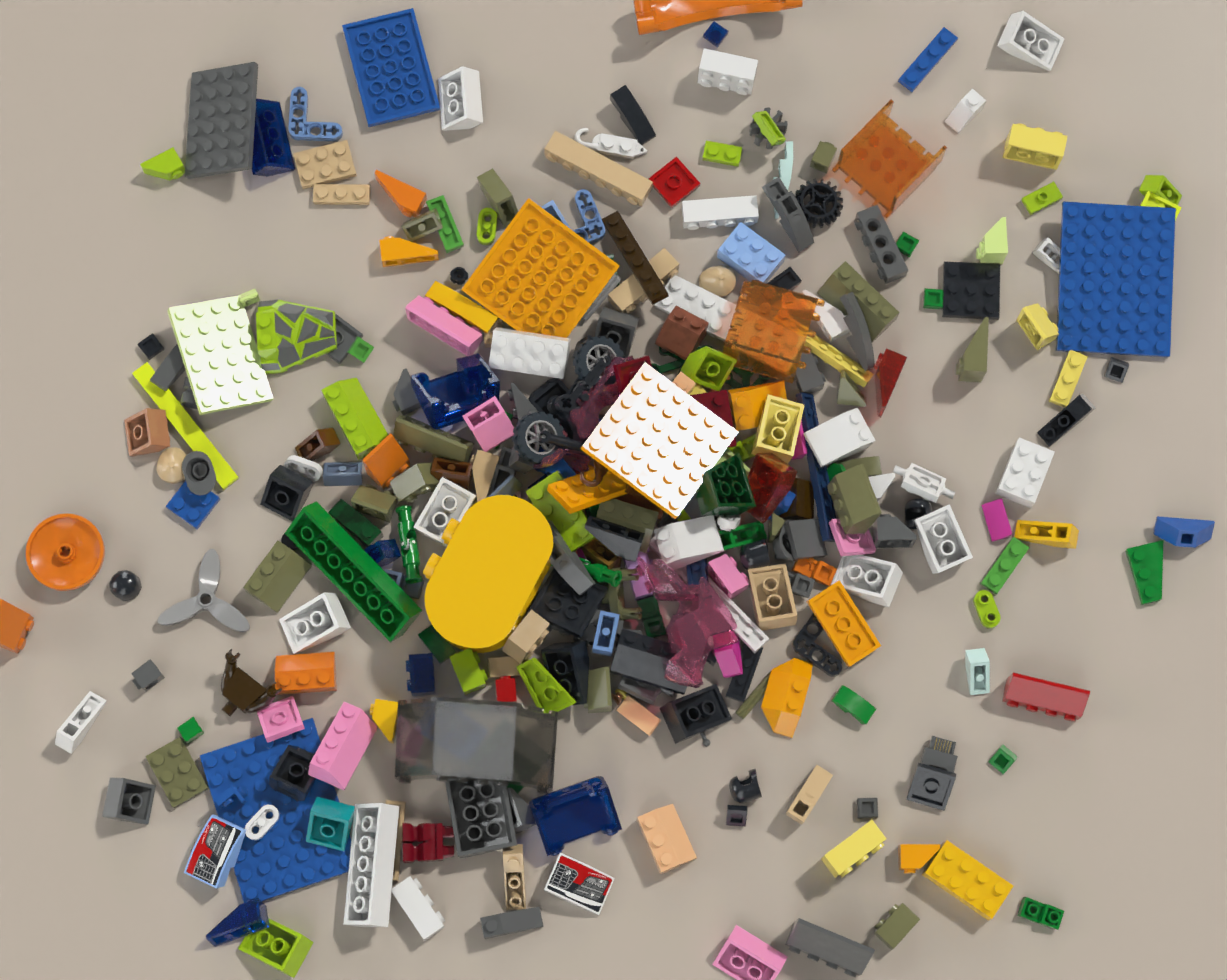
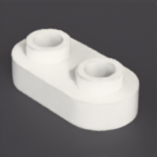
M296 455L289 456L284 463V467L313 482L318 481L323 473L322 467L318 463Z
M719 515L717 524L720 525V529L731 531V529H736L739 525L741 516Z
M273 805L263 806L246 824L245 834L252 840L261 839L279 820L280 814L278 809ZM268 812L273 813V817L271 819L266 818V814ZM254 827H259L257 834L252 832Z

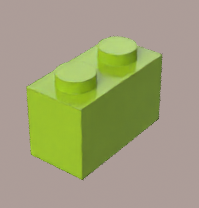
M471 648L449 656L464 695L486 687L485 681L488 678L485 670H480L478 663L481 661L477 651L473 652Z

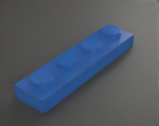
M943 27L902 74L898 82L913 92L957 42L958 37Z

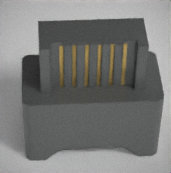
M932 736L929 748L925 747L923 749L920 763L954 773L958 756L953 755L956 742Z

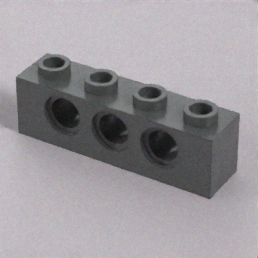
M878 204L857 212L854 220L855 226L863 235L862 241L865 247L868 246L870 250V258L878 267L877 272L880 279H883L885 284L905 277L908 268ZM874 226L877 230L870 231L868 227ZM881 242L884 247L879 248L875 243ZM883 259H890L892 264L884 263Z

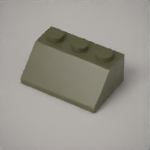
M859 464L835 475L827 485L845 535L866 533L882 512L864 465Z
M611 499L600 503L596 517L645 533L640 552L647 554L659 512L617 499Z
M277 540L243 588L248 594L278 613L312 566L289 547Z

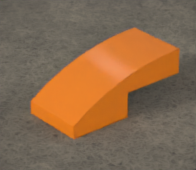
M813 558L798 559L792 567V571L815 579L816 582L826 586H830L837 568Z

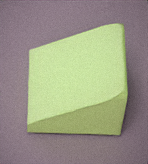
M256 289L242 293L239 296L244 307L260 301Z

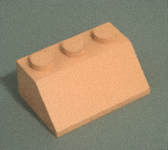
M673 804L657 808L637 817L638 824L660 874L697 859Z

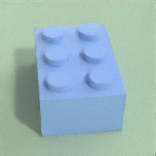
M740 222L718 249L717 258L761 289L784 263L786 254Z

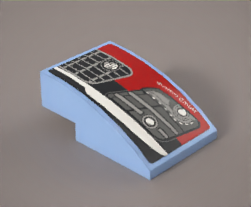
M211 815L195 843L184 873L216 889L224 887L230 868L235 867L246 829L216 815Z

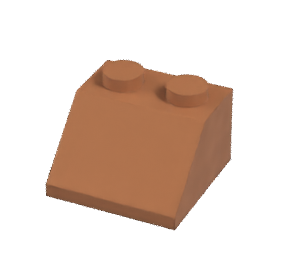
M146 408L124 420L129 456L156 453L170 447L165 410Z

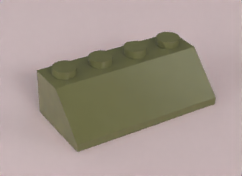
M845 261L831 274L817 293L827 303L839 309L845 316L849 314L840 297L853 292L862 309L871 342L873 343L897 320L900 312Z
M406 415L397 417L395 421L393 436L398 439L397 442L405 446H408V444L415 446L414 449L419 452L425 453L428 451L433 453L432 457L468 462L475 443Z

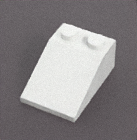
M1020 11L1010 15L997 46L1014 57L1050 71L1064 38L1026 12Z
M858 408L842 413L804 433L821 467L864 451L876 441Z
M442 477L414 525L415 530L447 547L448 545L441 539L451 518L460 522L466 511L472 506L476 495Z
M950 504L914 520L924 555L933 574L940 573L973 558Z
M714 515L675 522L654 530L663 565L671 571L724 551Z
M864 555L842 556L831 585L840 580L847 593L871 603L890 607L903 572L896 563Z
M324 592L279 619L293 654L300 653L337 637L351 628L336 593Z

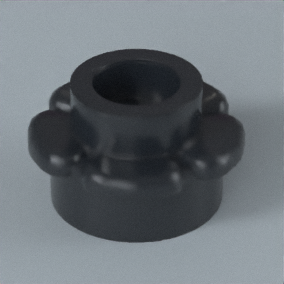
M456 267L450 272V280L454 284L462 285L468 279V272L462 267Z

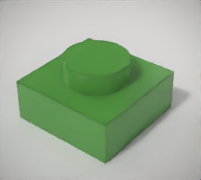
M357 336L347 352L364 363L374 347Z

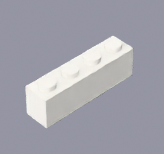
M757 195L682 201L683 228H688L689 230H696L699 227L713 229L723 225L734 227L740 222L746 226L758 223Z

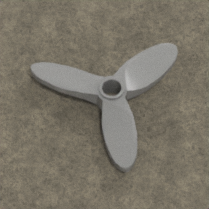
M209 549L205 553L200 566V592L197 596L181 601L165 610L158 618L159 624L167 626L180 623L205 610L210 611L218 621L239 632L250 630L248 620L239 610L215 596L220 580V560L214 549ZM204 597H211L210 603L202 604Z

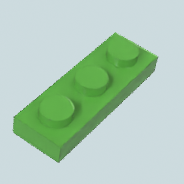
M444 195L426 201L429 211L434 208L438 211L443 228L437 231L446 253L464 247Z
M1013 537L983 579L981 585L997 595L1029 547Z

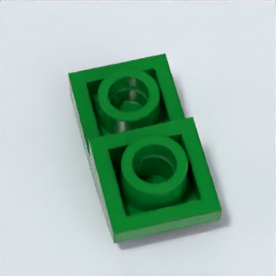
M841 685L831 700L845 713L849 712L862 725L867 724L876 711L873 705L844 685Z
M1023 897L1017 916L1059 930L1064 910L1028 897Z

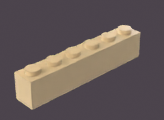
M557 131L553 133L544 148L545 156L549 161L562 164L566 170H573L581 178L594 181L598 187H605L611 190L612 194L626 198L632 205L642 207L653 188L651 180Z

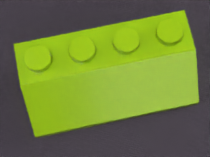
M357 378L340 380L321 390L358 460L367 456L388 436Z

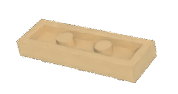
M314 184L313 203L325 205H370V184Z

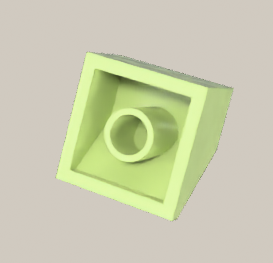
M1002 217L984 235L982 242H979V248H976V259H979V263L1003 264L1008 254L1006 217Z

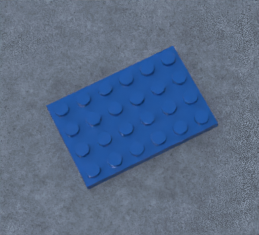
M413 8L342 25L368 127L440 110Z

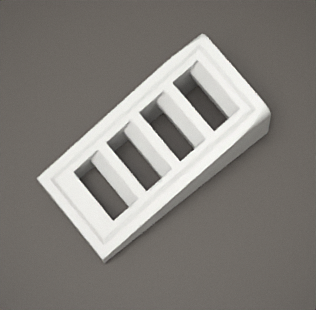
M1047 237L1038 244L1032 253L1059 274L1060 258L1056 263L1054 260L1057 256L1060 257V248ZM1052 251L1054 254L1049 257L1048 255Z

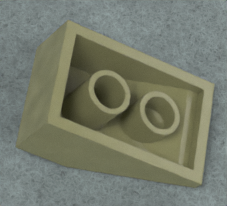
M989 317L983 319L962 358H959L958 363H956L955 374L958 375V381L981 383L987 372Z

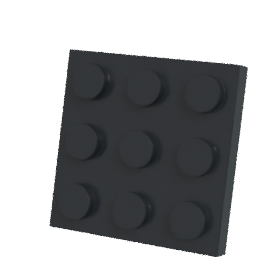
M944 261L942 317L970 319L989 317V320H999L1000 264Z
M554 568L530 607L529 612L533 610L551 625L581 639L606 596L608 588L595 582V585L582 595H579Z

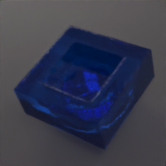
M713 21L703 34V38L718 48L729 31Z

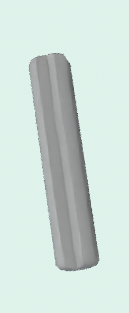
M614 273L582 317L583 320H588L607 298L608 294L621 281L617 274Z

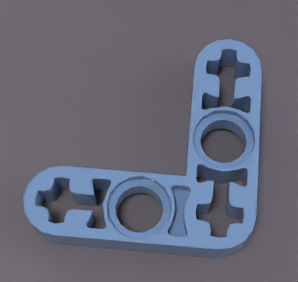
M296 87L291 91L288 129L292 139L335 142L342 138V127L338 123L307 122V91L303 87ZM298 93H302L301 104H298L296 97ZM300 109L304 113L301 117L297 118L293 113L295 110ZM296 123H299L300 128L298 134L294 132L296 130ZM317 127L321 129L319 135H312L311 130ZM324 128L327 130L326 136L324 135ZM333 129H337L335 135H332L331 133L333 132Z
M585 189L577 191L575 203L585 226L573 231L577 234H583L585 240L591 244L604 238L605 226L591 193ZM581 195L587 197L586 203L588 206L585 207L584 202L580 200ZM587 211H593L595 213V217L593 219H587L585 217V213ZM594 228L601 230L600 235L593 233ZM587 230L589 231L591 237L590 239H588V233L586 232Z

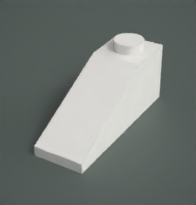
M806 289L802 291L801 299L830 343L850 332L843 319L845 316L839 309Z
M90 691L57 730L55 745L72 754L86 736L107 700Z

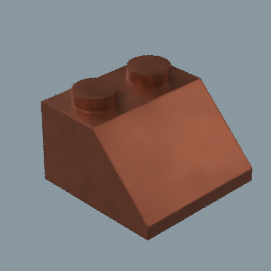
M676 305L667 317L655 344L686 360L689 354L695 352L705 338L709 322Z

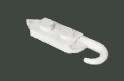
M587 128L579 129L574 136V141L601 154L634 159V157L647 153V150L636 139L601 133L594 137L592 143L583 142L580 139V135L588 132L589 129Z

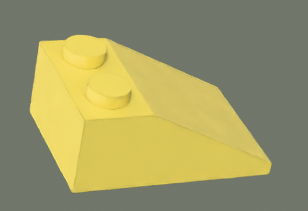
M768 394L751 454L788 464L794 455L804 405Z

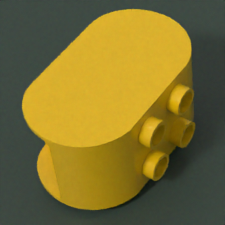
M495 495L478 501L466 511L460 522L451 518L441 537L444 543L448 545L442 557L433 553L423 570V574L429 579L425 590V608L428 618L436 631L446 641L461 650L471 648L473 652L487 653L502 648L523 620L551 566L550 556L553 550V534L548 521L531 503L510 495Z

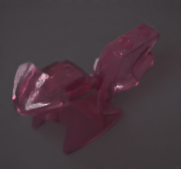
M638 557L636 558L637 566L635 568L638 575L644 577L646 581L644 585L648 593L652 592L655 599L659 601L679 602L676 615L673 614L667 627L668 642L672 652L676 655L668 661L664 678L681 686L699 688L703 685L702 675L709 652L738 642V638L733 631L737 628V624L731 612L705 577H701L699 585H686L678 574L661 559L657 558L648 565L642 558Z

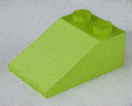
M258 913L238 949L295 978L314 942L304 935Z

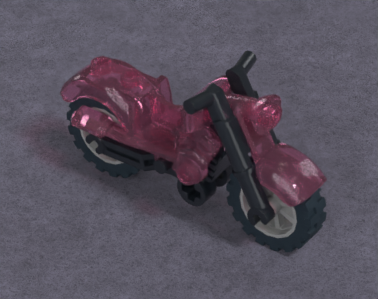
M596 336L583 341L577 347L578 350L574 353L575 360H573L574 371L578 374V378L567 394L551 398L548 401L547 409L551 414L534 412L523 416L516 423L517 426L513 429L514 436H512V442L515 444L513 447L515 451H518V456L524 458V461L528 463H533L534 469H541L558 463L567 455L577 458L571 461L572 469L575 473L580 474L581 471H589L588 465L592 457L582 451L581 447L600 423L598 421L600 411L604 407L614 404L620 396L613 365L634 359L633 355L623 358L624 353L619 349V344L614 343L611 338H605V336ZM593 349H594V351H595V356H596V358H595L594 356L590 355V352H591ZM599 349L604 351V354L601 357ZM538 424L544 426L545 428L542 431H540ZM532 425H534L535 433L529 430ZM527 434L531 437L530 441L527 440ZM539 446H542L545 451L538 452Z

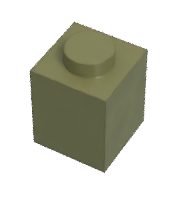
M820 141L811 160L810 167L827 174L836 155L837 148L832 143Z

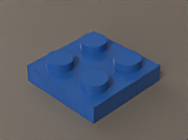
M185 480L168 502L166 508L198 530L220 501V497L211 491L205 495H195L190 491Z

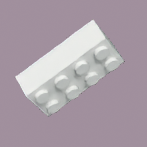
M496 327L493 330L488 368L564 379L567 371L571 339Z

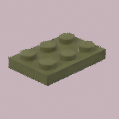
M181 737L145 756L173 808L209 789Z

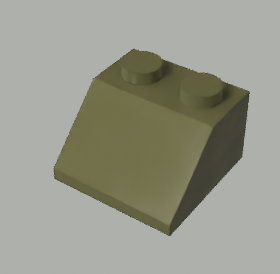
M366 484V486L360 485L351 498L352 507L358 512L389 523L398 503L394 493L386 490L380 492L376 487Z
M609 667L589 670L587 703L584 704V708H588V713L612 711Z

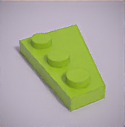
M535 657L516 666L543 719L576 703L570 694Z

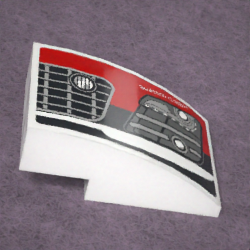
M560 853L544 891L599 915L615 878Z

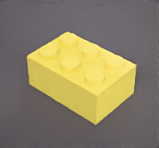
M1021 123L1012 124L1006 138L1002 158L1057 170L1064 156L1068 136L1060 132H1048L1038 127L1030 128Z
M870 820L825 854L821 860L835 878L839 875L843 878L853 870L851 867L853 864L859 866L869 858L867 855L869 852L875 854L884 847L883 842L886 840V837L874 821Z

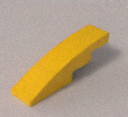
M437 281L433 283L425 294V297L431 299L438 306L447 309L454 317L462 318L469 325L472 326L473 324L486 334H488L498 320L497 316Z

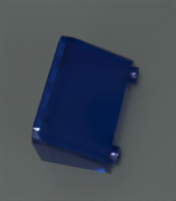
M479 353L467 356L462 362L461 370L429 380V376L424 372L411 375V386L428 423L436 430L464 421L463 415L494 396L499 401L500 380Z
M602 776L581 781L534 798L529 802L547 856H556L562 853L565 843L601 831L603 834L611 836L622 830L609 787Z

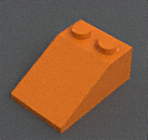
M391 433L362 459L367 475L382 490L385 487L389 488L391 486L390 481L410 467L409 458Z
M0 599V647L18 654L25 647V637L34 626V618L27 612Z

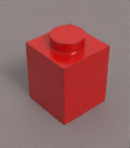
M500 676L499 679L495 680L497 705H516L515 678Z

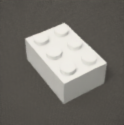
M704 48L697 83L704 87L712 86L722 91L731 90L741 95H751L758 60Z
M1019 437L1013 447L995 494L1032 508L1055 451Z

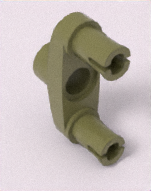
M612 568L611 570H620L622 572V579L617 587H613L608 583V592L602 604H609L611 613L620 614L619 620L624 622L631 619L640 620L642 614H635L642 612L640 607L625 608L623 581L639 580V575H632L639 573L638 568Z

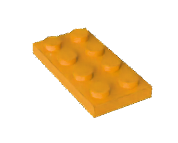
M592 469L584 472L585 479L593 481L595 479V470ZM609 470L603 476L601 483L596 487L585 486L580 480V474L548 484L547 491L570 514L628 494L625 492L627 483Z
M840 580L806 601L848 667L881 646Z

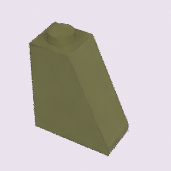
M492 168L479 175L477 180L491 207L496 211L503 227L506 228L518 213V209L513 195Z

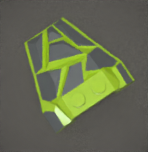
M278 299L259 302L258 312H256L257 349L260 355L262 370L265 371L266 375L286 372L288 368L294 365L304 364V361L312 357L317 358L337 349L335 311Z

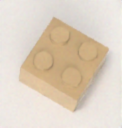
M530 610L507 639L502 651L520 664L524 660L528 661L536 648L540 647L546 639L545 637L549 633L547 628L550 623L533 610Z

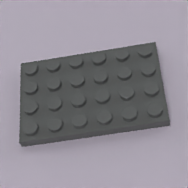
M256 62L192 73L185 163L186 178L192 179L252 169L258 64Z

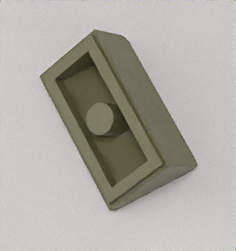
M434 208L404 222L401 227L408 240L413 242L442 229L443 225L437 209Z
M772 513L768 521V543L773 542L785 523V520L775 513Z

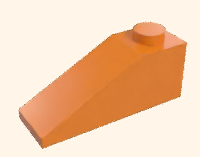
M376 170L374 172L376 180L401 213L410 218L412 216H419L427 201L426 193Z

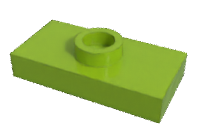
M767 111L756 112L752 115L761 133L772 146L783 144L786 141V138Z
M1053 181L1024 196L1021 201L1029 214L1032 215L1061 200L1063 195Z

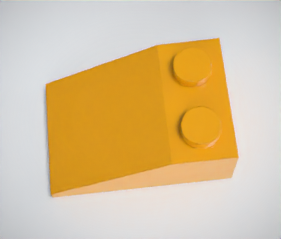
M784 381L728 390L734 429L740 431L758 427L768 394L787 400Z

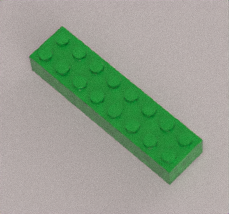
M317 501L303 507L286 530L285 534L390 643L403 636L423 611Z

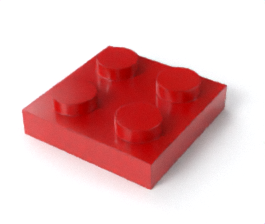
M677 156L648 178L653 182V188L671 208L686 198L701 184Z

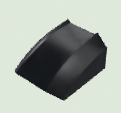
M552 378L532 392L528 400L538 412L551 414L547 409L548 401L551 398L567 394L569 389L559 378Z
M288 745L269 777V785L274 791H278L296 801H304L316 778L308 775L310 762L315 754L298 746Z

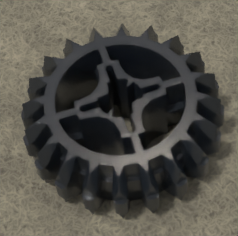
M815 178L813 179V184L808 180L806 181V186L800 185V190H796L795 198L808 224L813 223V228L816 227V224L823 228L824 223L830 226L831 221L836 222V217H840V211L843 210V205L841 204L843 203V198L840 197L841 191H836V185L830 187V181L824 184V179L817 183ZM810 194L811 201L804 206L803 199ZM832 201L833 208L827 213L825 206Z

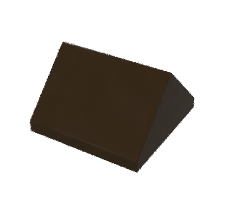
M798 477L777 481L778 485L796 494L787 512L778 516L784 520L814 519L812 482Z

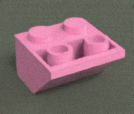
M495 396L462 416L478 444L485 452L492 450L514 436V426Z

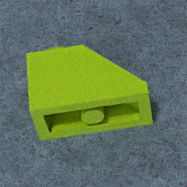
M174 147L140 164L145 174L166 180L178 179L185 173V167Z
M1146 175L1139 189L1144 197L1147 191H1150L1176 205L1179 204L1182 197L1164 175Z

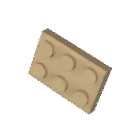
M347 140L293 153L303 190L314 187V184H327L357 176Z

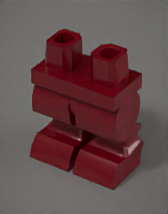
M402 823L403 863L444 861V858L454 857V845L443 846V838H454L453 827L443 826V823H421L418 826ZM420 842L421 844L414 846L411 843Z

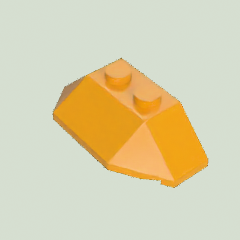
M793 658L771 670L761 709L773 733L793 738L810 684L813 663Z

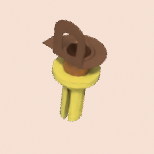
M616 689V694L611 693V698L619 706L622 701L621 699L625 700L627 697V692Z

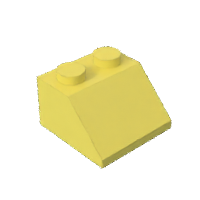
M1038 303L1024 307L1016 319L1036 350L1056 340L1059 335L1058 327L1054 322L1051 323L1047 311L1044 307H1040Z

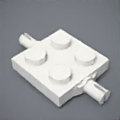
M911 463L907 469L896 465L893 470L894 473L903 476L902 488L923 497L927 501L936 503L941 495L951 499L955 495L954 491L945 488L946 478Z

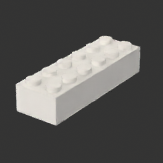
M384 803L355 804L343 925L388 927L399 806Z

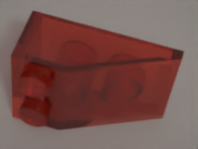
M887 348L884 354H879L873 368L877 370L875 373L877 415L880 418L907 359L906 356Z
M757 453L747 477L756 507L747 512L761 523H765L792 488L798 471L773 453Z

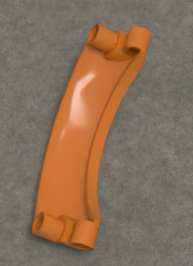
M633 0L639 35L665 31L681 25L712 18L747 13L775 12L803 6L802 0Z

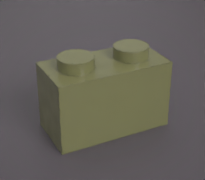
M901 903L899 906L895 904L888 911L890 916L886 920L882 918L875 926L877 930L874 934L891 950L900 943L920 920L904 903Z

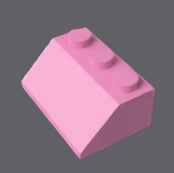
M736 925L712 965L736 980H775L788 956Z

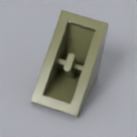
M844 370L841 371L837 391V404L865 407L867 405L866 397Z

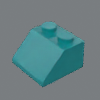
M316 797L310 811L306 842L345 851L353 823L355 806Z

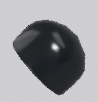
M128 570L118 571L109 582L112 594L122 601L133 600L139 595L142 588L139 577Z

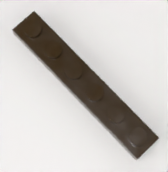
M616 211L604 217L602 221L651 304L654 305L669 297L667 290L620 213Z

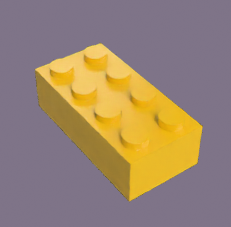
M948 840L943 842L922 874L988 921L993 919L1013 888L1011 883Z

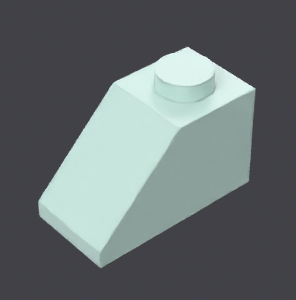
M985 648L965 650V667L970 695L990 693V661Z

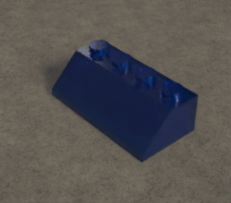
M256 98L252 160L253 175L268 177L294 171L295 165L280 102Z

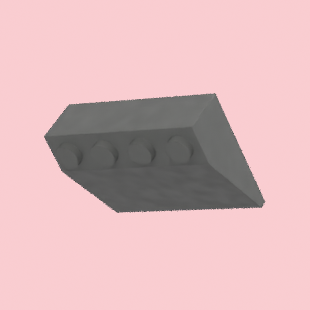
M503 767L445 778L457 854L460 859L517 846Z
M800 918L793 923L785 944L789 946L788 950L800 954V951L808 954L807 958L816 962L821 959L826 962V966L836 970L838 967L845 969L844 973L852 977L862 975L875 951L873 948Z

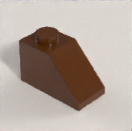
M333 427L318 429L297 445L295 450L299 457L313 461L329 454L341 443Z
M434 457L431 474L440 481L443 477L463 489L469 490L472 463Z

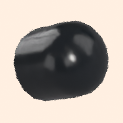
M918 498L906 503L904 524L909 529H917L914 520L932 512L930 502Z
M765 539L747 543L741 547L740 560L745 569L771 566L768 545Z
M756 769L748 771L749 778L739 781L737 776L730 780L729 790L736 802L746 803L762 797L757 781Z

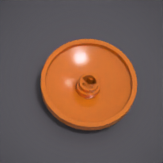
M57 514L45 519L32 531L26 545V561L33 576L44 586L58 591L75 590L88 584L99 573L105 557V545L98 529L86 518L75 514Z

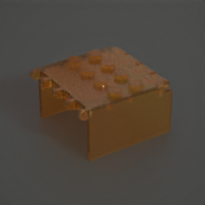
M892 99L841 149L838 163L832 169L834 173L839 169L848 176L844 180L847 184L853 180L862 189L858 192L859 195H863L865 192L875 200L872 206L880 204L888 211L885 214L887 219L933 173L942 162L947 149L944 145L934 156L930 152L923 155L926 149L916 140L909 143L912 137L902 128L896 131L899 125L889 117L894 103Z
M756 280L751 282L744 281L736 304V312H734L730 324L732 329L728 330L722 353L738 359L734 367L793 384L797 368L805 369L807 365L805 362L800 361L802 353L810 354L811 351L809 347L804 346L807 336L814 338L816 334L815 331L809 330L811 321H820L821 316L814 313L816 305L823 307L825 301Z

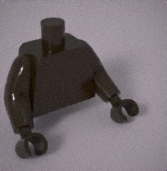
M232 649L225 655L227 661L221 682L222 695L228 700L221 710L230 717L237 708L243 713L257 712L270 705L276 695L282 692L281 688L275 689L276 682L267 686L266 689L241 668L237 667V659L240 657V653L238 652L234 656Z

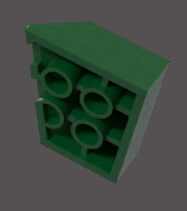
M740 453L704 472L703 482L699 487L696 497L702 515H740L756 507Z

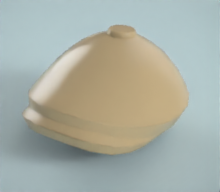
M723 265L710 267L703 271L699 277V286L719 297L730 294L736 285L734 271L730 267Z
M171 447L165 449L158 458L157 473L165 482L177 484L185 480L182 462L186 454L183 450Z

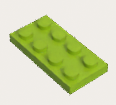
M557 470L525 492L533 505L545 516L546 520H552L571 552H574L595 537L585 529L588 518L583 510L570 514L547 491L548 484L564 479Z

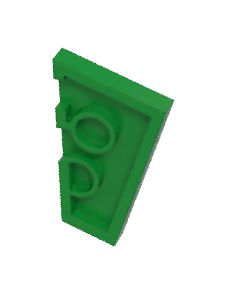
M1164 540L1125 550L1141 605L1162 600Z

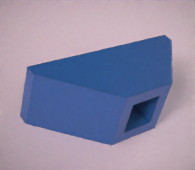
M1157 516L1153 533L1174 546L1196 548L1212 538L1215 522L1211 520Z

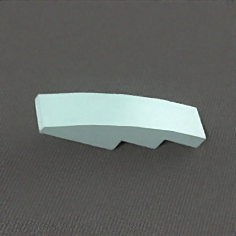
M793 141L785 143V159H780L778 165L779 177L787 190L789 189L793 167ZM774 208L775 219H779V214Z

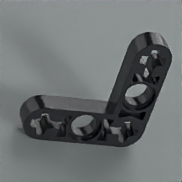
M813 613L794 639L793 649L831 677L838 676L842 670L841 661L815 643L824 629L818 621L813 620L814 617L816 618ZM810 624L818 627L816 634L808 632L807 627ZM804 640L807 648H810L811 645L813 646L809 655L805 654L807 649L804 647L798 648L797 641L801 642ZM820 651L823 659L815 661L812 658V653ZM826 657L830 658L827 662L831 665H833L834 663L837 664L836 668L838 669V671L833 670V672H831L829 670L830 666L828 664H825L824 667L821 665L825 661Z

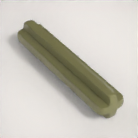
M770 672L736 711L740 718L744 719L764 696Z

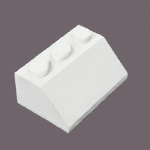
M462 66L438 78L442 130L471 129L482 124L483 114L479 71Z

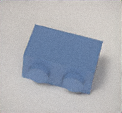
M600 610L592 653L612 657L620 614Z

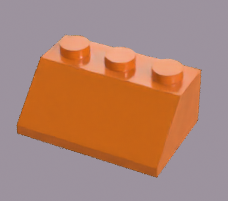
M335 652L276 656L275 689H282V692L278 693V695L337 691Z

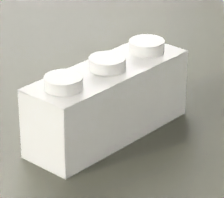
M409 876L393 887L391 892L422 938L426 941L445 927L442 924L445 919L439 911L434 912L431 907L434 903L428 894L424 896L421 893L420 889L423 887L418 879L415 878L413 880Z

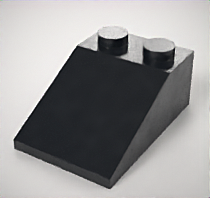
M586 642L554 643L542 649L541 653L545 669L576 701L573 705L586 704L589 676V655Z
M717 684L670 701L660 707V711L675 744L732 720Z

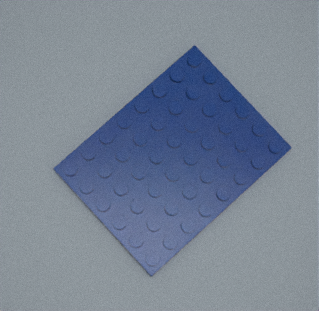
M1080 202L1062 203L1057 313L1059 335L1056 338V351L1073 350L1086 353L1170 357L1176 208Z
M313 718L302 721L305 729L267 743L265 735L262 734L200 755L218 817L245 829L246 824L265 805L275 806L280 814L276 824L261 839L252 840L246 834L244 836L235 867L233 868L246 907L349 872L350 833L345 851L306 842L310 811L316 797L340 802L335 786L316 778L304 801H296L278 791H274L269 785V777L288 745L298 746L313 754L316 753L321 741ZM232 785L236 788L240 786L247 795L244 797L247 801L245 804L235 796V801L226 808L225 806L220 808L214 801L215 798ZM268 812L266 814L267 819H271L273 817L272 812ZM259 827L253 828V834L259 832Z

